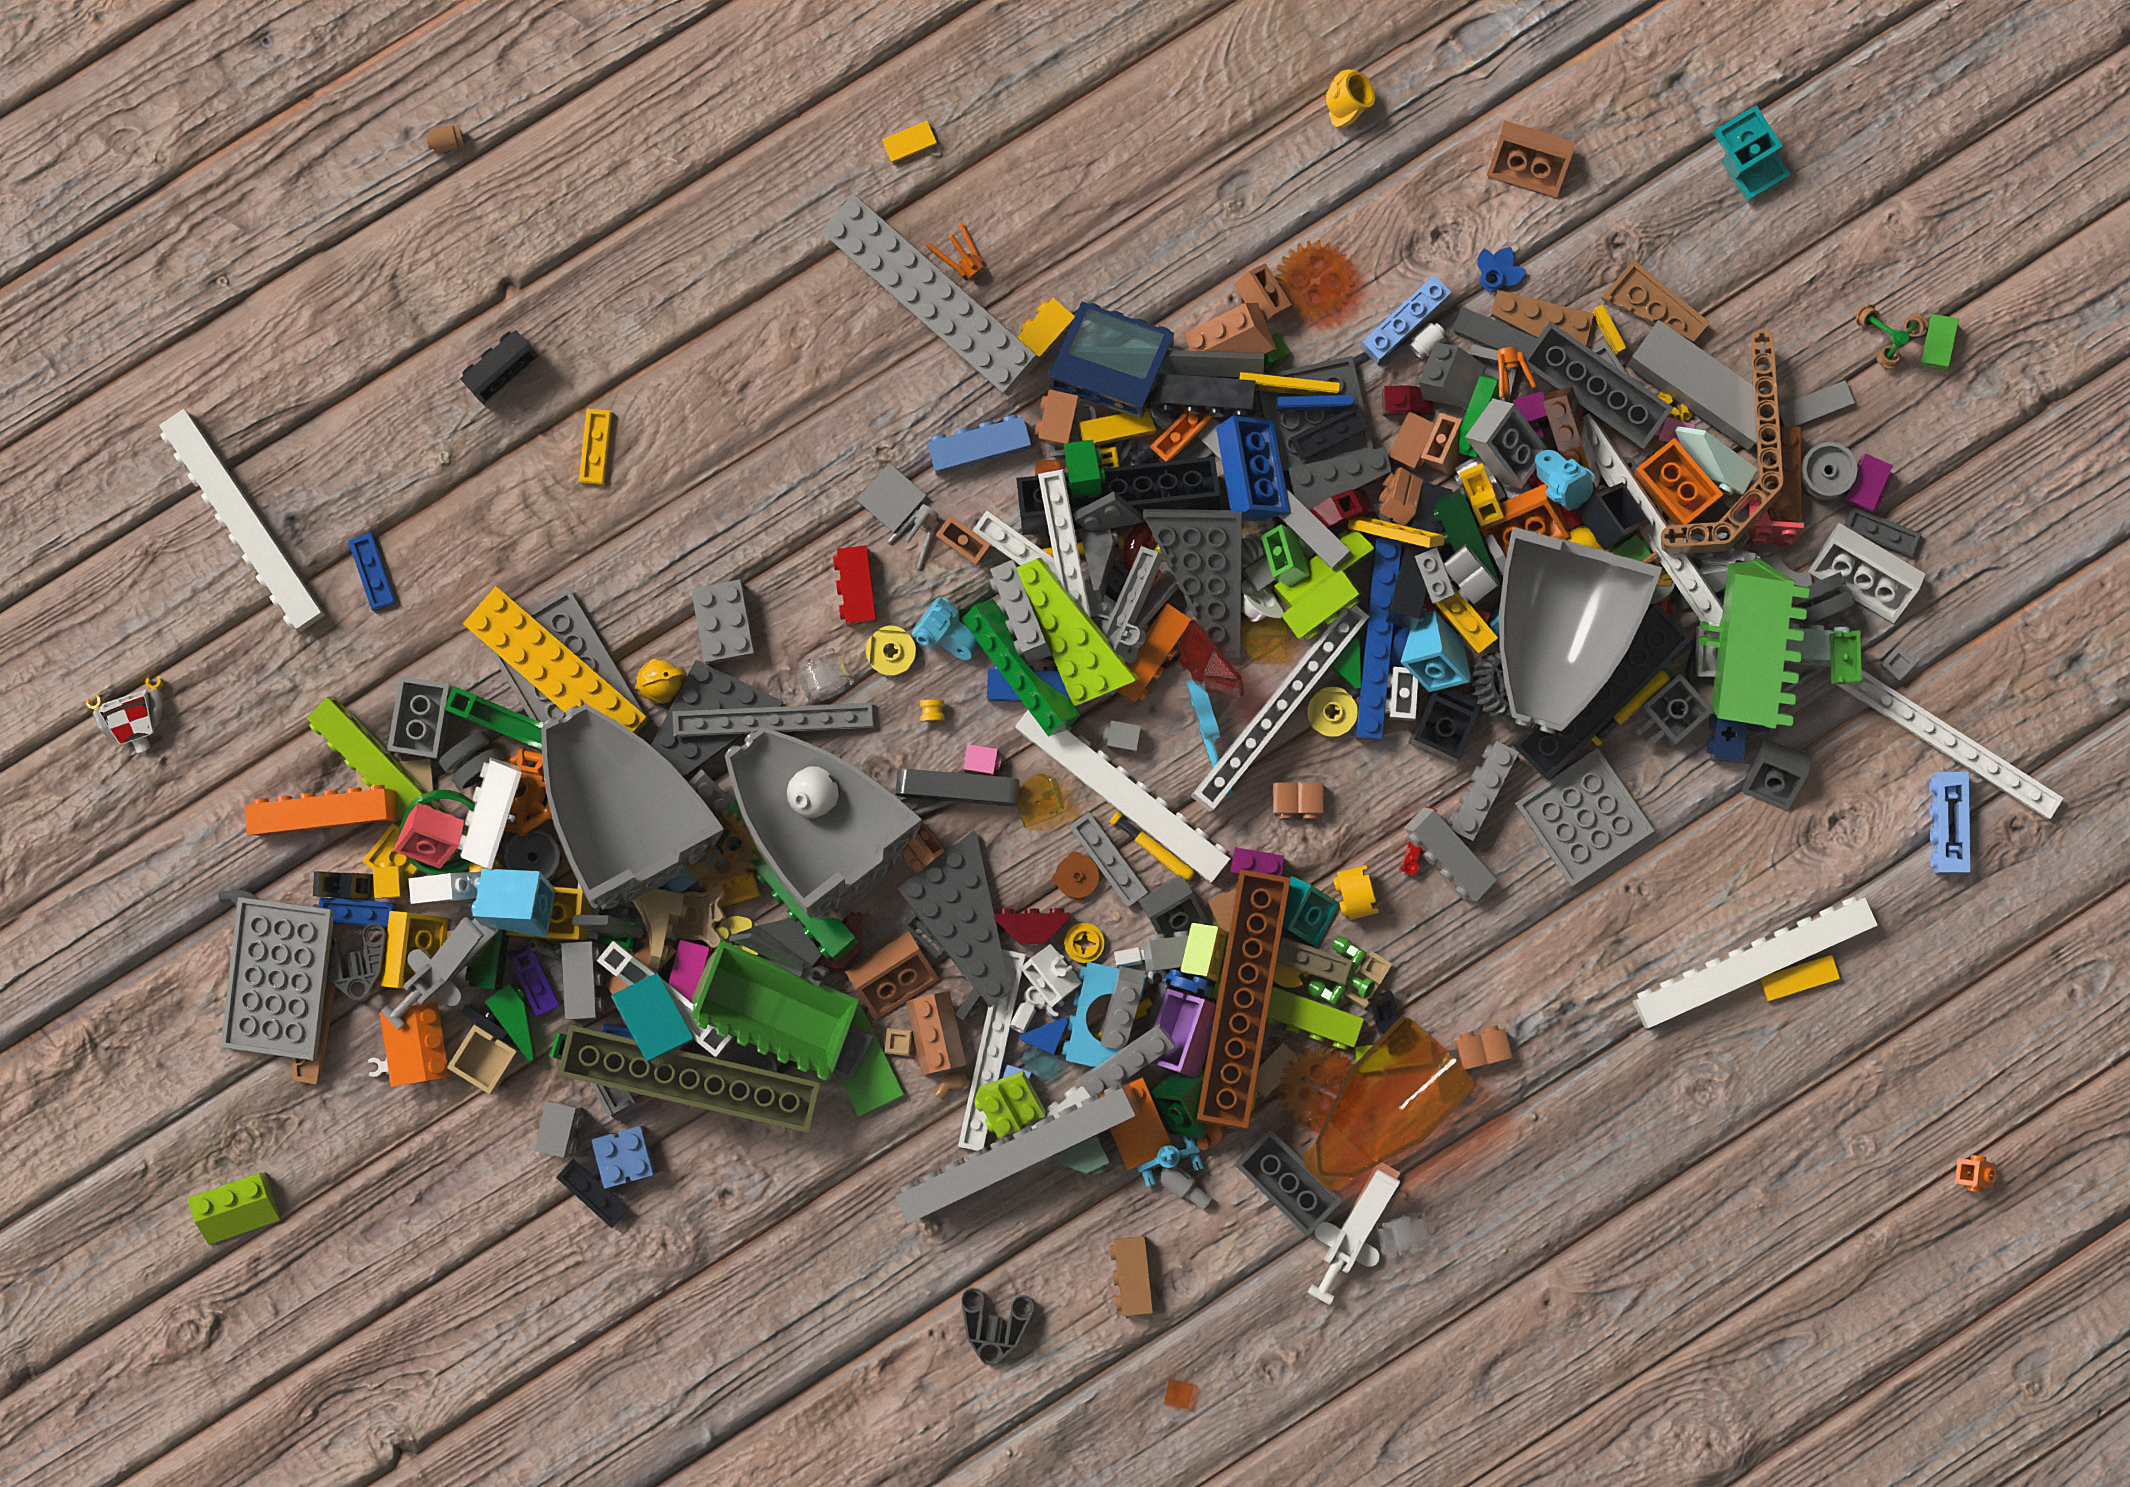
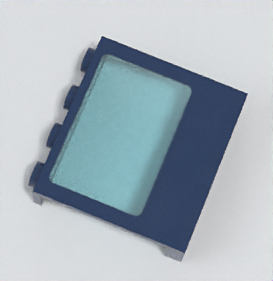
M1081 301L1049 374V387L1064 393L1077 395L1079 398L1142 419L1146 411V400L1169 348L1174 346V332L1163 326L1156 327L1150 325L1142 319L1126 317L1118 311L1111 312L1105 310L1095 303L1088 304Z

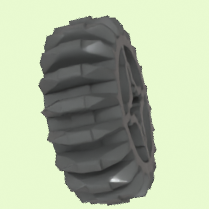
M1500 651L1490 652L1481 657V659H1478V663L1473 666L1475 672L1471 676L1474 682L1470 685L1475 687V692L1472 695L1478 697L1477 704H1483V711L1489 712L1490 716H1497V718L1512 717L1504 683Z

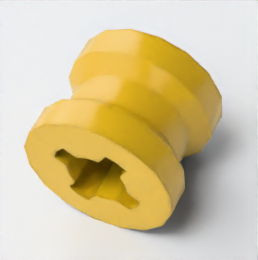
M944 700L920 701V707L923 712L920 716V721H945V715L942 713V708L945 706Z

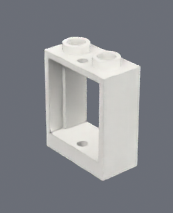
M481 872L449 873L410 878L411 904L476 898L478 892L476 884L478 878L481 877Z

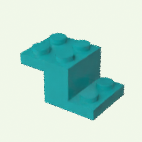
M1757 105L1713 131L1714 136L1726 153L1721 162L1747 202L1791 175L1778 155L1783 146Z

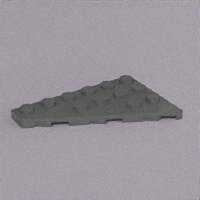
M1144 509L1143 518L1149 525L1152 535L1158 543L1169 568H1171L1177 584L1183 592L1193 615L1196 617L1215 658H1240L1242 511Z
M695 660L651 747L668 760L684 778L745 734L673 737V711L782 707L783 701Z
M973 831L898 887L897 892L989 1008H991L1010 993V987L978 837L975 831Z

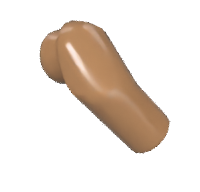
M961 1072L947 1074L933 1093L944 1100L951 1089L961 1088L966 1090L970 1086V1079Z

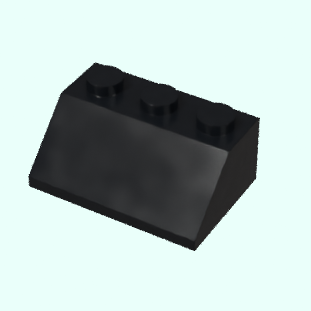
M517 330L504 334L499 340V345L494 349L489 348L481 355V360L475 366L471 364L462 372L463 376L460 380L483 405L538 357L535 350Z

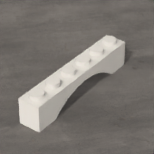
M612 941L597 960L628 986L656 974L616 941ZM661 978L694 1040L712 1055L719 1057L735 1037L728 1033L727 1037L724 1038L717 1034V1028L710 1025L706 1029L697 1026V1020L692 1018V1002Z

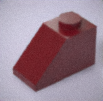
M1411 385L1383 387V416L1407 415L1409 411L1416 415L1433 414L1432 401L1423 399L1420 387Z

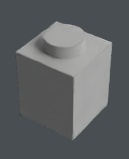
M1111 721V726H1105L1103 741H1108V748L1136 753L1141 726Z

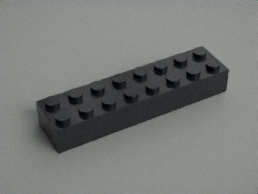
M1215 456L1103 468L1106 483L1101 484L1102 494L1072 498L1068 472L1064 473L1075 530L1083 527L1074 521L1073 513L1112 492L1117 493L1142 514L1143 522H1146L1143 518L1144 509L1221 510ZM1039 476L1016 478L1022 535L1049 533Z
M1657 603L1654 604L1645 613L1628 651L1608 681L1588 705L1562 731L1556 730L1555 734L1540 730L1541 725L1534 723L1512 746L1549 781L1693 638Z

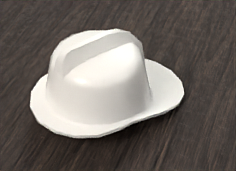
M1248 580L1243 581L1241 585V611L1248 616L1249 620L1257 622L1267 616L1278 619L1282 618L1281 615L1284 612L1268 587H1264L1256 593Z

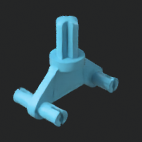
M1182 1135L1187 1149L1177 1150L1174 1146L1165 1145L1158 1151L1157 1158L1137 1167L1138 1172L1143 1175L1146 1188L1151 1187L1148 1179H1150L1152 1186L1156 1185L1152 1169L1159 1166L1173 1168L1179 1163L1180 1159L1190 1157L1194 1172L1198 1171L1196 1163H1198L1200 1170L1204 1169L1199 1155L1201 1149L1199 1146L1196 1147L1194 1137L1189 1136V1141L1187 1136Z

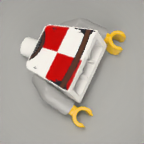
M157 676L158 683L154 686H151V679L149 677L146 679V685L151 690L149 693L145 689L105 703L102 697L96 695L98 703L95 706L88 699L86 705L94 710L93 716L99 731L112 740H117L119 744L132 741L137 753L148 750L151 746L146 736L154 733L156 726L160 723L163 709L162 693L160 691L163 687L161 678Z

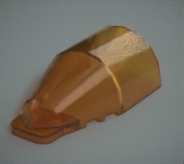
M1402 1014L1350 1068L1316 1142L1304 1155V1166L1327 1189L1332 1191L1340 1190L1353 1177L1423 1142L1477 1087V1084L1467 1070L1435 1038L1410 1017Z

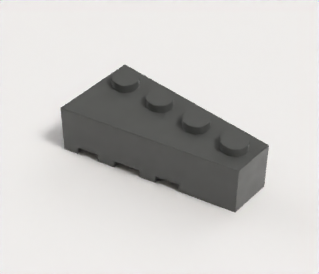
M1386 447L1291 467L1288 468L1287 476L1291 493L1310 510L1334 495L1350 489L1361 490L1385 478L1391 472Z

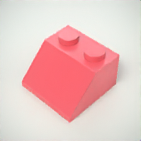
M417 803L406 819L394 847V852L441 868L459 846L464 820L456 818L452 814L437 811L428 805Z

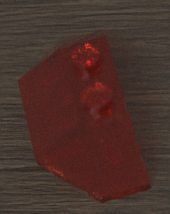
M1195 619L1190 620L1179 645L1181 652L1179 662L1185 671L1188 670L1196 685L1200 684L1207 693L1238 697L1245 695L1241 675L1205 634Z

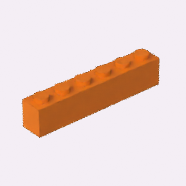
M372 785L368 791H362L360 787L347 788L346 793L339 794L338 790L323 791V796L315 797V793L300 794V799H292V796H279L277 801L269 802V798L254 799V804L245 805L247 835L261 836L397 820L395 791L385 789V785Z

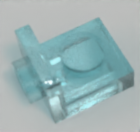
M1033 1046L1031 1050L1026 1049L1021 1063L1025 1064L1024 1070L1051 1081L1061 1057Z

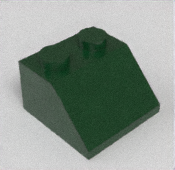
M1169 1075L1150 1092L1170 1134L1203 1138L1206 1135L1208 1124L1196 1122L1203 1084L1202 1079Z

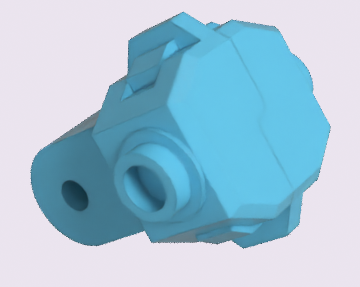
M1544 450L1536 455L1537 477L1548 486L1546 495L1551 500L1560 503L1570 511L1579 508L1582 503L1590 498L1595 476L1588 468L1580 466L1573 459L1567 461L1553 450Z
M941 597L936 598L926 609L912 631L913 636L916 637L917 642L921 645L928 646L929 648L941 645L962 660H969L979 646V643L968 628L959 622V610L954 608L949 600Z

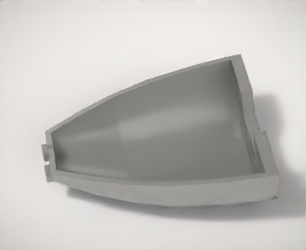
M1513 527L1504 568L1499 611V635L1504 683L1512 717L1516 718L1515 723L1530 727L1531 722L1541 725L1540 730L1555 734L1556 730L1562 731L1588 705L1608 681L1628 651L1648 609L1662 567L1557 537H1549L1538 532Z
M584 704L580 707L574 706L565 712L566 717L558 720L556 717H553L544 722L541 727L543 770L546 794L554 827L569 864L591 906L596 909L600 905L602 909L615 907L620 900H623L625 904L636 900L680 875V871L685 867V864L688 862L691 865L695 864L706 854L705 849L709 846V843L714 845L721 837L724 829L702 798L668 760L646 741L620 723Z
M762 727L757 732H751L745 738L743 746H732L726 752L725 759L732 788L742 818L757 849L782 886L811 919L812 917H815L817 920L826 919L832 911L838 914L868 894L886 877L884 874L890 864L896 865L907 852L904 847L908 844L909 838L911 840L915 839L919 831L921 819L891 792L857 767L826 750L795 737ZM809 766L820 767L830 774L829 777L832 782H836L838 786L839 796L836 805L828 813L816 818H806L797 814L790 807L787 800L789 781L797 772Z

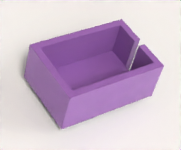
M1167 989L1155 1026L1158 1024L1162 1025L1174 1040L1175 1047L1152 1061L1151 1064L1198 1078L1210 1044L1216 1004Z

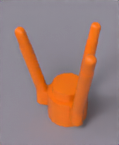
M960 224L959 227L971 253H966L954 235L949 236L963 257L959 261L961 266L930 243H926L927 248L954 268L961 277L966 275L968 279H971L984 268L983 260L977 253L963 224Z
M1506 347L1497 350L1499 397H1505V402L1510 403L1508 370L1518 368L1517 363L1520 362L1532 388H1536V383L1525 362L1523 352H1518L1517 347Z

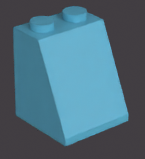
M1435 610L1426 612L1423 622L1418 621L1415 630L1410 629L1401 663L1429 692L1470 682L1471 677L1463 640Z
M482 869L481 877L478 878L476 884L478 891L476 901L472 904L473 917L482 926L547 937L556 889L540 871Z

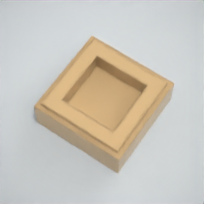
M887 1028L884 1053L910 1056L912 1031Z

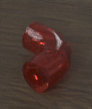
M1138 523L1133 527L1124 543L1123 561L1129 572L1141 546L1149 549L1155 541L1152 531L1143 523ZM1158 569V572H1157V574H1156V576H1155V579H1154L1153 583L1157 580V578H1158L1159 575L1161 574V572H1162L1161 570Z

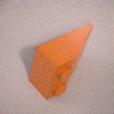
M1143 1077L1129 1083L1142 1112L1109 1128L1128 1171L1157 1158L1161 1147L1171 1145Z

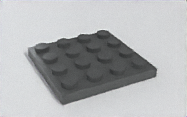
M1353 356L1264 374L1340 383L1338 395H1353L1352 408L1358 405L1367 423ZM1258 390L1264 419L1273 420L1283 473L1287 472L1288 468L1374 450L1368 428L1300 461L1290 437L1349 409L1278 411V397L1305 395Z

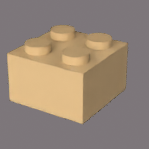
M473 1025L447 1068L486 1093L495 1094L521 1051L506 1041L497 1039V1037L481 1026Z

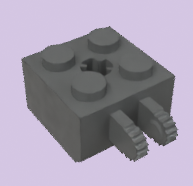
M1678 674L1639 708L1648 721L1637 729L1635 733L1638 736L1643 735L1653 725L1658 730V733L1650 737L1646 745L1650 748L1661 737H1664L1671 746H1674L1714 710L1681 674ZM1671 705L1673 707L1677 705L1680 707L1681 710L1678 711L1681 713L1680 716L1678 714L1674 715L1671 712Z

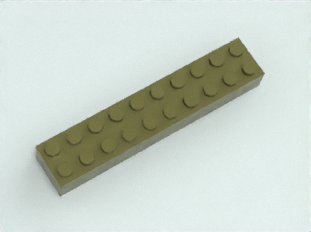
M572 1024L569 1025L558 1070L559 1076L807 1133L809 1132L820 1086L818 1081L680 1049H675L647 1063L633 1038Z

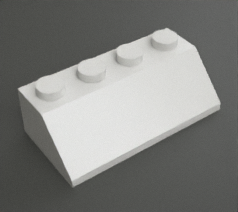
M1838 523L1830 534L1808 573L1820 580L1841 572L1846 584L1838 590L1842 593L1850 592L1855 601L1892 623H1895L1918 592L1925 573L1841 523Z
M490 758L489 763L484 762L480 777L484 779L481 788L476 787L472 801L476 802L474 811L468 812L465 825L469 827L466 836L461 835L460 843L457 849L461 850L460 855L462 858L492 869L522 774L520 766Z

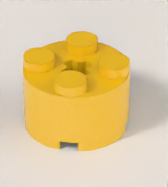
M1367 864L1338 871V876L1333 877L1336 892H1342L1344 900L1339 902L1343 917L1348 916L1349 920L1379 913L1378 908L1373 909L1372 906L1377 901L1370 875H1364L1363 872L1368 870Z

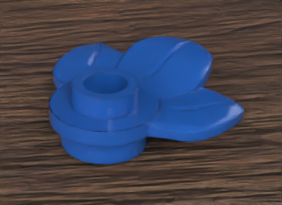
M1511 247L1500 249L1494 255L1485 248L1480 252L1477 258V266L1481 271L1480 283L1485 290L1494 292L1501 289L1502 286H1514L1523 278L1526 270L1519 266H1513L1514 256ZM1494 276L1497 282L1494 284L1490 283L1488 277Z

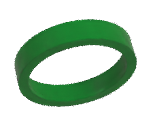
M452 790L427 792L413 800L404 811L399 825V836L408 815L417 803L424 805L433 800L450 799L466 805L471 811H474L475 803L467 796ZM406 856L412 865L431 875L459 873L467 869L471 861L461 858L457 861L446 863L441 868H437Z

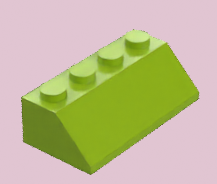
M1346 529L1337 538L1351 551V554L1334 570L1318 555L1310 561L1308 558H1305L1310 576L1290 587L1275 580L1277 584L1273 590L1286 608L1290 609L1340 570L1349 573L1372 556L1374 547L1357 530L1349 532Z

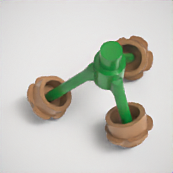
M1872 304L1861 307L1856 313V323L1858 326L1872 328L1876 325L1890 334L1893 346L1888 345L1881 348L1876 357L1877 362L1886 369H1893L1894 366L1897 367L1900 364L1901 353L1898 348L1909 341V336H1922L1926 333V328L1928 327L1927 319L1922 317L1920 313H1912L1910 317L1905 318V331L1893 330L1879 321V312L1875 310V306Z

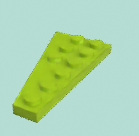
M1041 557L1016 567L1074 707L1140 679L1135 672L1132 673L1126 666V661L1120 654L1117 655L1109 645V640L1085 611L1082 612L1075 603L1074 597L1064 590L1059 583L1060 580Z

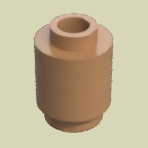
M449 125L431 129L430 135L426 136L429 150H434L435 154L457 150L459 146L464 145L460 126L454 127Z

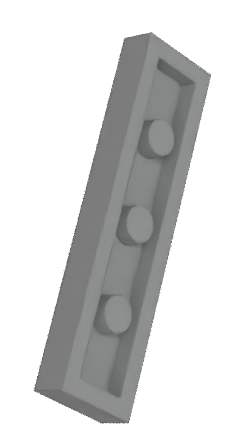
M1090 812L1069 826L1127 908L1148 893Z
M1158 1024L1081 1076L1079 1082L1090 1096L1097 1093L1101 1096L1105 1094L1104 1090L1124 1081L1175 1047V1042L1162 1025Z

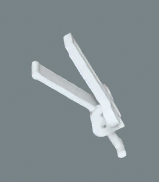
M1378 1160L1341 1229L1324 1221L1314 1230L1316 1238L1330 1246L1324 1261L1331 1264L1320 1286L1317 1287L1312 1284L1307 1293L1330 1305L1334 1296L1328 1293L1340 1270L1348 1273L1355 1261L1367 1267H1372L1378 1263V1251L1364 1241L1400 1183V1180H1398L1399 1171Z

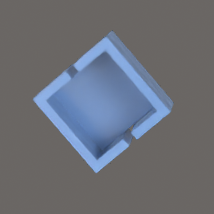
M644 1126L618 1132L619 1137L617 1133L591 1139L604 1189L630 1182L629 1176L631 1181L656 1175Z

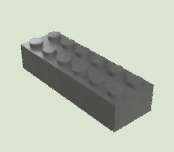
M1551 321L1524 357L1530 370L1557 389L1573 386L1578 404L1642 449L1646 447L1673 409L1672 406Z

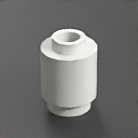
M1428 323L1412 338L1409 347L1420 359H1423L1425 356L1429 357L1435 342L1444 343L1446 341L1444 337L1446 332L1439 324L1433 325Z

